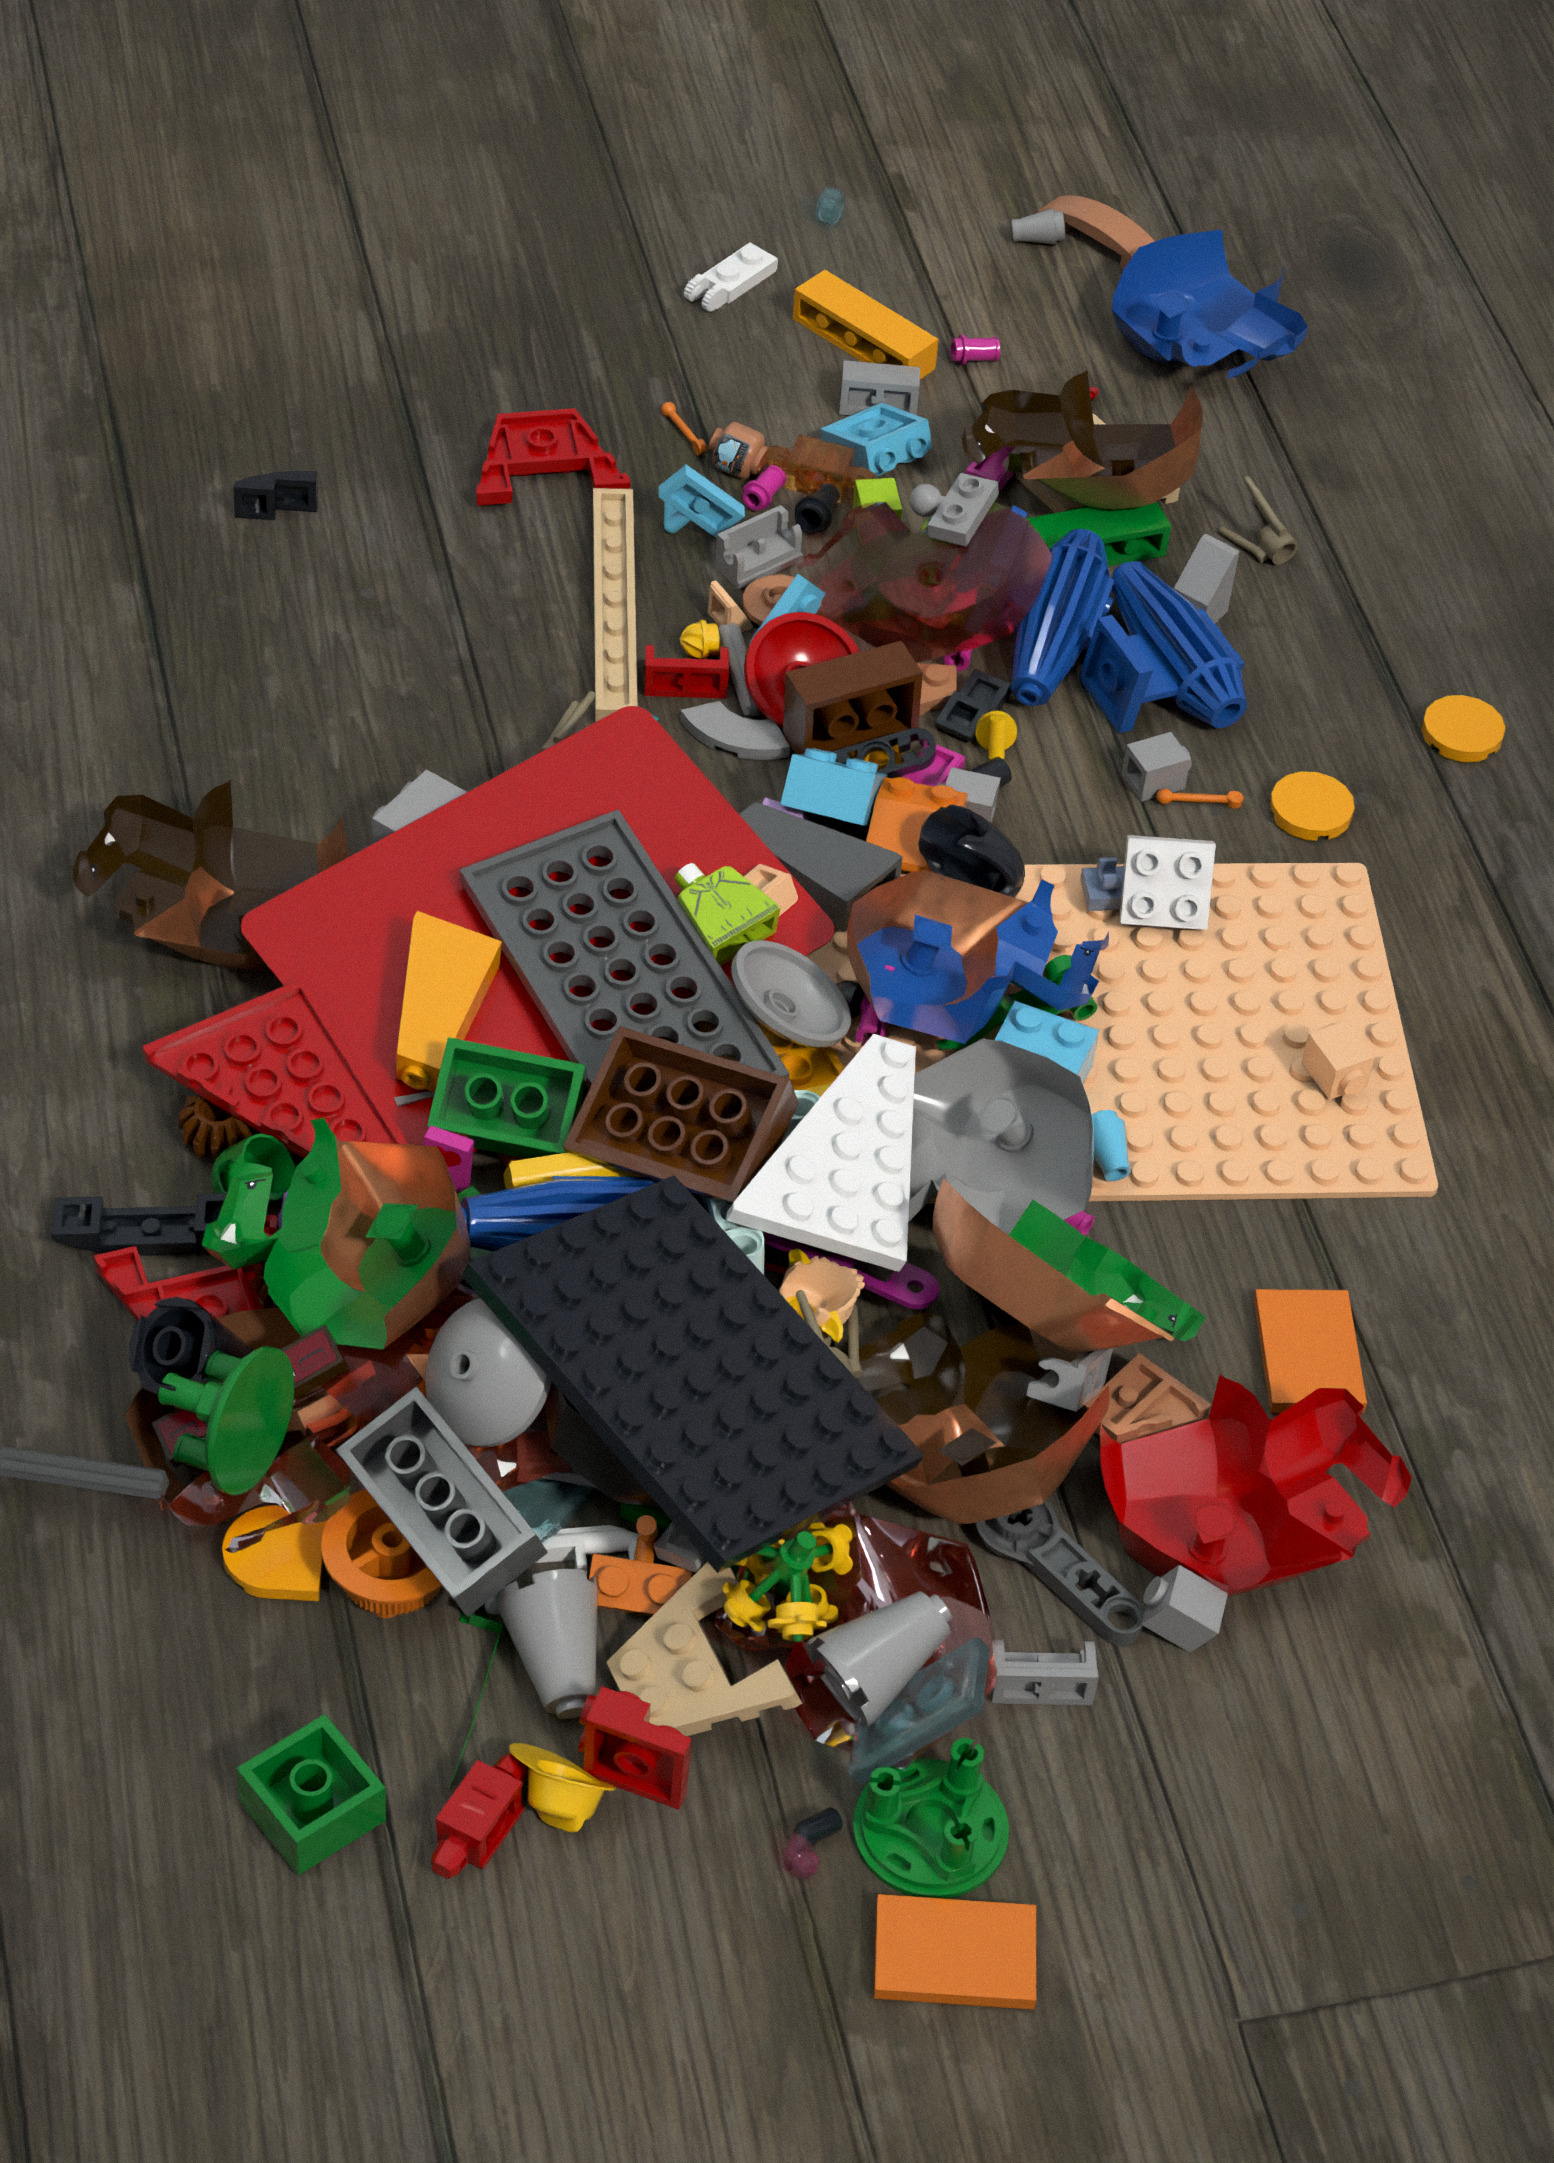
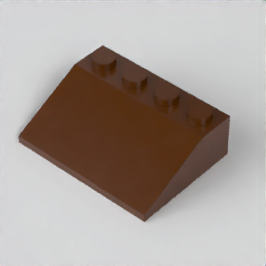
M619 1026L563 1145V1149L566 1152L656 1181H661L675 1175L688 1191L732 1205L781 1144L799 1102L789 1078Z

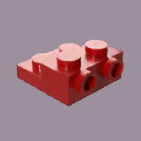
M602 1686L597 1696L590 1694L585 1701L579 1723L585 1726L578 1746V1752L584 1754L583 1770L597 1780L680 1810L687 1795L692 1738L683 1735L671 1726H657L649 1723L651 1704L642 1701L631 1692H617Z

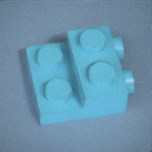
M879 403L820 429L822 443L845 453L847 467L860 471L866 476L882 475L886 471L893 470L898 463L914 461L917 458L923 457L928 450L932 449L927 419L885 403Z

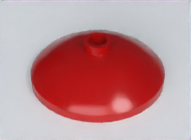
M808 612L783 614L766 623L756 633L748 646L744 661V677L748 692L757 708L770 721L783 728L786 672L858 653L859 649L849 634L830 619Z

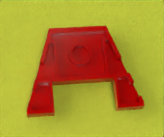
M575 408L501 413L497 415L489 443L488 456L482 467L480 484L476 488V504L481 506L512 503L513 490L509 477L511 475L531 476L533 474L551 472L566 474L578 470H588L592 487L607 489H630L631 481L626 473L621 474L616 468V460L610 452H604L598 445V437Z
M275 1214L268 1215L265 1218L263 1231L269 1237L277 1232V1218ZM136 1246L94 1255L96 1272L137 1321L141 1316L148 1317L158 1307L154 1305L161 1299L173 1297L192 1300L200 1304L215 1318L241 1311L264 1309L259 1302V1297L252 1289L251 1280L257 1276L253 1265L236 1270L225 1265L148 1283Z

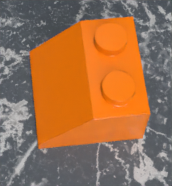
M884 777L876 796L866 842L901 855L903 857L901 870L910 872L927 870L932 872L919 851L918 841L921 826L927 817L940 807L946 808L953 804L966 808L968 793L956 791L954 788L945 785L933 787L918 784L904 777L893 779Z

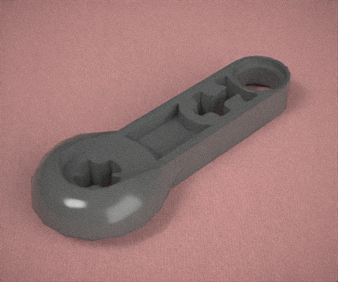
M1047 1500L1043 1504L1006 1516L975 1522L978 1536L988 1549L1000 1557L1024 1563L1105 1641L1116 1646H1129L1140 1637L1143 1629L1141 1623L1145 1611L1143 1606L1062 1530L1057 1515ZM1009 1517L1013 1520L1022 1517L1025 1519V1524L1016 1522L1011 1525L1007 1521ZM1078 1582L1083 1586L1089 1583L1095 1586L1094 1592L1089 1588L1080 1591L1077 1588ZM1098 1602L1102 1604L1101 1609H1097ZM1113 1612H1124L1131 1616L1135 1625L1130 1629H1118L1111 1624L1108 1616Z

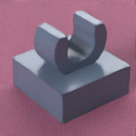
M1116 857L1099 858L1097 867L1082 868L1080 881L1088 911L1120 910L1124 866H1116Z

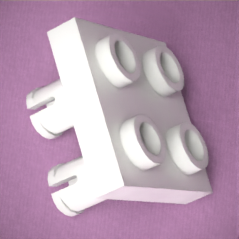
M1127 835L1119 915L1120 924L1207 930L1215 842Z

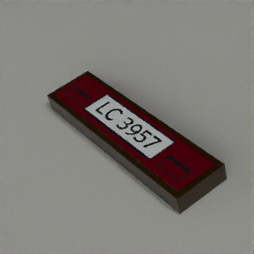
M326 1324L280 1349L288 1356L293 1368L294 1400L349 1369ZM180 1408L152 1423L168 1460L175 1468L183 1464L174 1461L173 1458L174 1446L179 1436L185 1435L188 1432L206 1439L208 1424L199 1420L196 1413Z

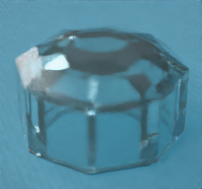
M827 186L817 200L815 209L816 219L832 226L836 224L841 217L845 205L844 192Z

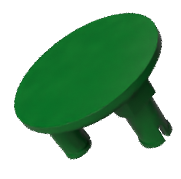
M270 1346L260 1347L243 1359L218 1350L210 1356L206 1364L205 1374L208 1375L206 1378L210 1382L203 1384L170 1372L164 1377L162 1383L171 1386L175 1391L161 1387L159 1390L158 1398L161 1404L171 1405L196 1413L199 1420L208 1424L206 1439L188 1432L185 1435L179 1436L174 1446V1461L208 1471L216 1488L230 1495L243 1494L262 1479L272 1465L289 1425L294 1400L293 1368L288 1356L282 1350Z
M964 1737L955 1741L951 1747L950 1762L929 1758L913 1759L890 1767L874 1769L870 1782L861 1792L853 1816L855 1845L867 1868L880 1881L892 1889L912 1897L954 1898L967 1894L983 1885L1001 1865L1008 1846V1817L999 1796L983 1779V1774L980 1773L981 1764L984 1759V1749L978 1743L973 1750V1739Z

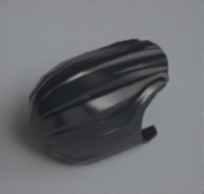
M952 804L946 808L940 807L923 822L918 846L920 853L932 872L1014 898L1017 896L1023 886L1025 877V865L1022 857L1010 839L988 820L970 809Z

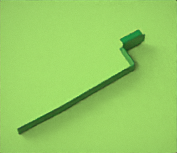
M464 1612L459 1622L499 1633L472 1726L451 1781L450 1790L452 1789L472 1733L503 1629V1624L500 1622L476 1616L473 1613L467 1617Z

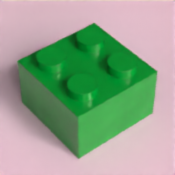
M326 1714L236 1768L239 1802L298 1876L386 1821L385 1786Z

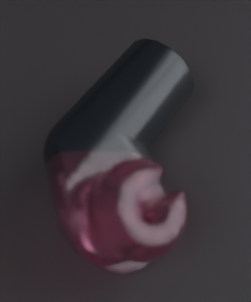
M826 1808L796 1824L783 1853V1860L788 1871L793 1870L798 1878L807 1879L817 1871L816 1866L820 1865V1860L812 1852L817 1842L840 1832L842 1829V1818L836 1809Z

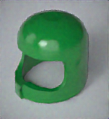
M266 1134L250 1136L227 1148L216 1158L211 1171V1183L215 1193L228 1192L233 1178L229 1175V1172L239 1155L243 1157L246 1163L272 1168L273 1178L268 1204L283 1198V1194L290 1187L295 1171V1165L288 1149L281 1141Z

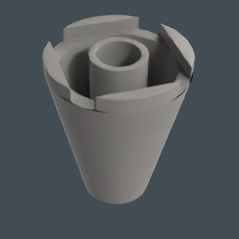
M580 1569L544 1571L532 1575L533 1585L519 1589L517 1581L507 1585L497 1594L496 1603L500 1616L545 1711L556 1714L558 1719H573L581 1715L586 1699L590 1694L595 1695L598 1586L594 1576L588 1580L586 1571Z
M919 1591L814 1636L805 1643V1649L812 1664L820 1658L824 1663L825 1674L821 1676V1679L834 1698L855 1721L861 1717L862 1726L867 1728L880 1717L948 1637L951 1631L947 1622L952 1620V1615L945 1603L936 1594L928 1597L925 1593Z

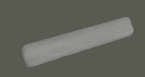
M736 623L722 624L718 628L719 643L721 647H728L729 672L743 713L748 718L754 716L761 717L763 713L753 702L745 682L744 661L747 647L740 627Z

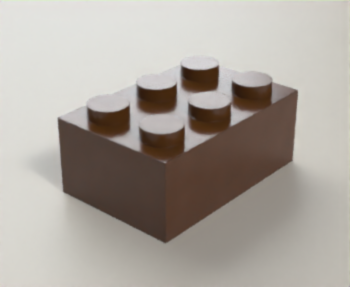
M902 641L786 672L783 735L795 754H805L806 748H816L831 752L907 729L918 728L923 672Z

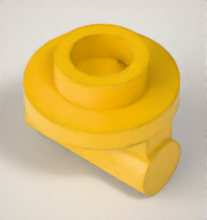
M990 711L978 720L976 738L984 749H988L989 759L994 757L1004 759L1005 750L1016 740L1017 726L1009 714L1003 711Z

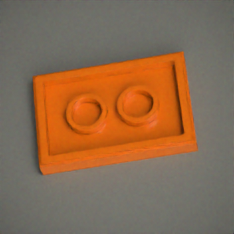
M1256 1289L1253 1302L1270 1413L1284 1412L1318 1388H1346L1364 1406L1362 1412L1364 1413L1367 1399L1348 1290Z
M878 1894L876 1901L873 1999L1034 2010L1036 2005V1905Z

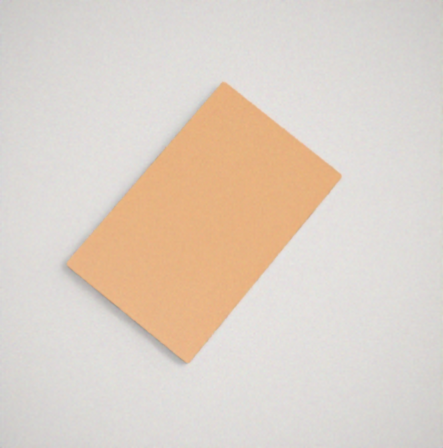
M1097 864L1025 865L1024 883L1015 898L1027 902L1032 901L1041 879L1054 885L1050 906L1053 923L1058 933L1046 964L1060 955L1072 956L1076 944H1082L1083 941L1104 940L1109 931V946L1105 950H1100L1091 976L1099 981L1092 994L1093 999L1098 1005L1096 1012L1088 1019L1081 1021L1075 1020L1069 1010L1057 1014V1016L1099 1030L1093 1066L1083 1086L1092 1114L1102 1110H1113L1117 1113L1118 1118L1123 1119L1125 1122L1128 1161L1131 1173L1124 1179L1107 1181L1094 1158L1092 1190L1089 1201L1432 1197L1436 1194L1438 1181L1367 869L1363 864H1214L1207 930L1120 924V910L1088 911L1080 881L1082 868L1097 867ZM901 870L900 877L911 872ZM834 926V935L831 941L806 957L818 965L835 984L845 980L858 982L847 954V930L842 932ZM1010 983L1005 994H1014L1022 989ZM862 1012L856 1018H851V1025L847 1034L840 1042L831 1046L844 1068L863 1047L862 1044L866 1033H864L863 1040L860 1043L855 1038L862 1018ZM1347 1020L1375 1059L1367 1087L1355 1094H1345L1328 1100L1301 1062L1310 1032ZM698 1021L700 1032L708 1033L716 1029L713 1023ZM890 1023L887 1024L884 1037L916 1047L915 1074L960 1051L957 1049L939 1050L935 1042L943 1039L942 1037ZM1002 1025L994 1028L983 1039L995 1040ZM726 1054L718 1056L737 1062L734 1057L728 1056ZM938 1192L928 1201L927 1204L936 1203Z

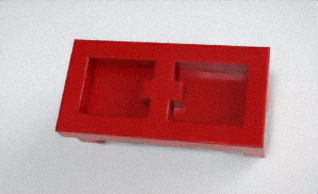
M645 644L644 696L727 699L729 677L728 647H720L719 660L654 658V645Z

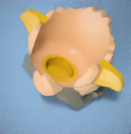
M798 1248L789 1252V1268L786 1270L782 1285L777 1290L803 1320L804 1317L796 1298V1292L799 1290L804 1291L824 1341L830 1347L831 1339L838 1343L843 1338L842 1325L851 1315L854 1304L860 1294V1289L864 1288L865 1283L862 1282L864 1277L857 1274L856 1269L839 1266L834 1261L830 1262L826 1257L819 1259L818 1256H815L809 1260L807 1255Z

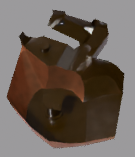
M1086 370L1067 381L1060 395L1008 390L990 394L981 403L982 414L971 427L964 429L962 435V444L966 456L977 464L1004 446L1015 447L1011 453H1008V457L1002 463L1005 471L1023 473L1024 479H1036L1056 493L1080 505L1090 508L1115 510L1142 507L1155 503L1175 491L1192 477L1199 455L1203 410L1195 392L1189 386L1186 400L1171 424H1094L1088 371Z
M229 780L224 784L214 787L202 797L193 818L142 794L116 796L103 811L105 825L87 851L78 852L72 868L75 887L88 898L97 892L123 863L133 864L142 870L135 873L115 901L114 906L116 909L115 919L134 927L135 936L150 938L193 959L231 969L269 971V967L242 934L241 922L243 917L256 907L348 858L349 849L342 816L330 834L317 844L233 827L231 782Z
M919 1313L898 1322L897 1330L859 1348V1362L863 1376L857 1378V1380L867 1391L901 1382L911 1386L910 1392L895 1390L875 1400L925 1455L916 1468L885 1485L931 1514L956 1524H970L1002 1517L1043 1504L1063 1482L1108 1410L1109 1384L1090 1408L1084 1405L1077 1412L1026 1396L1029 1383L1031 1381H1038L1045 1375L1042 1367L1039 1366L1040 1360L1030 1329L1022 1323L1005 1325L987 1331L959 1347L942 1316Z

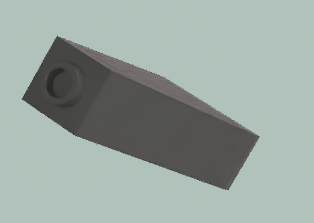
M754 802L741 813L737 812L829 916L834 926L842 932L847 930L852 904L872 889L900 877L903 857L894 851L758 802Z

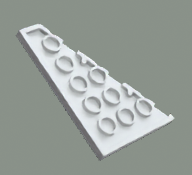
M873 1034L733 1202L727 1212L726 1220L899 1272L907 1261L916 1047Z

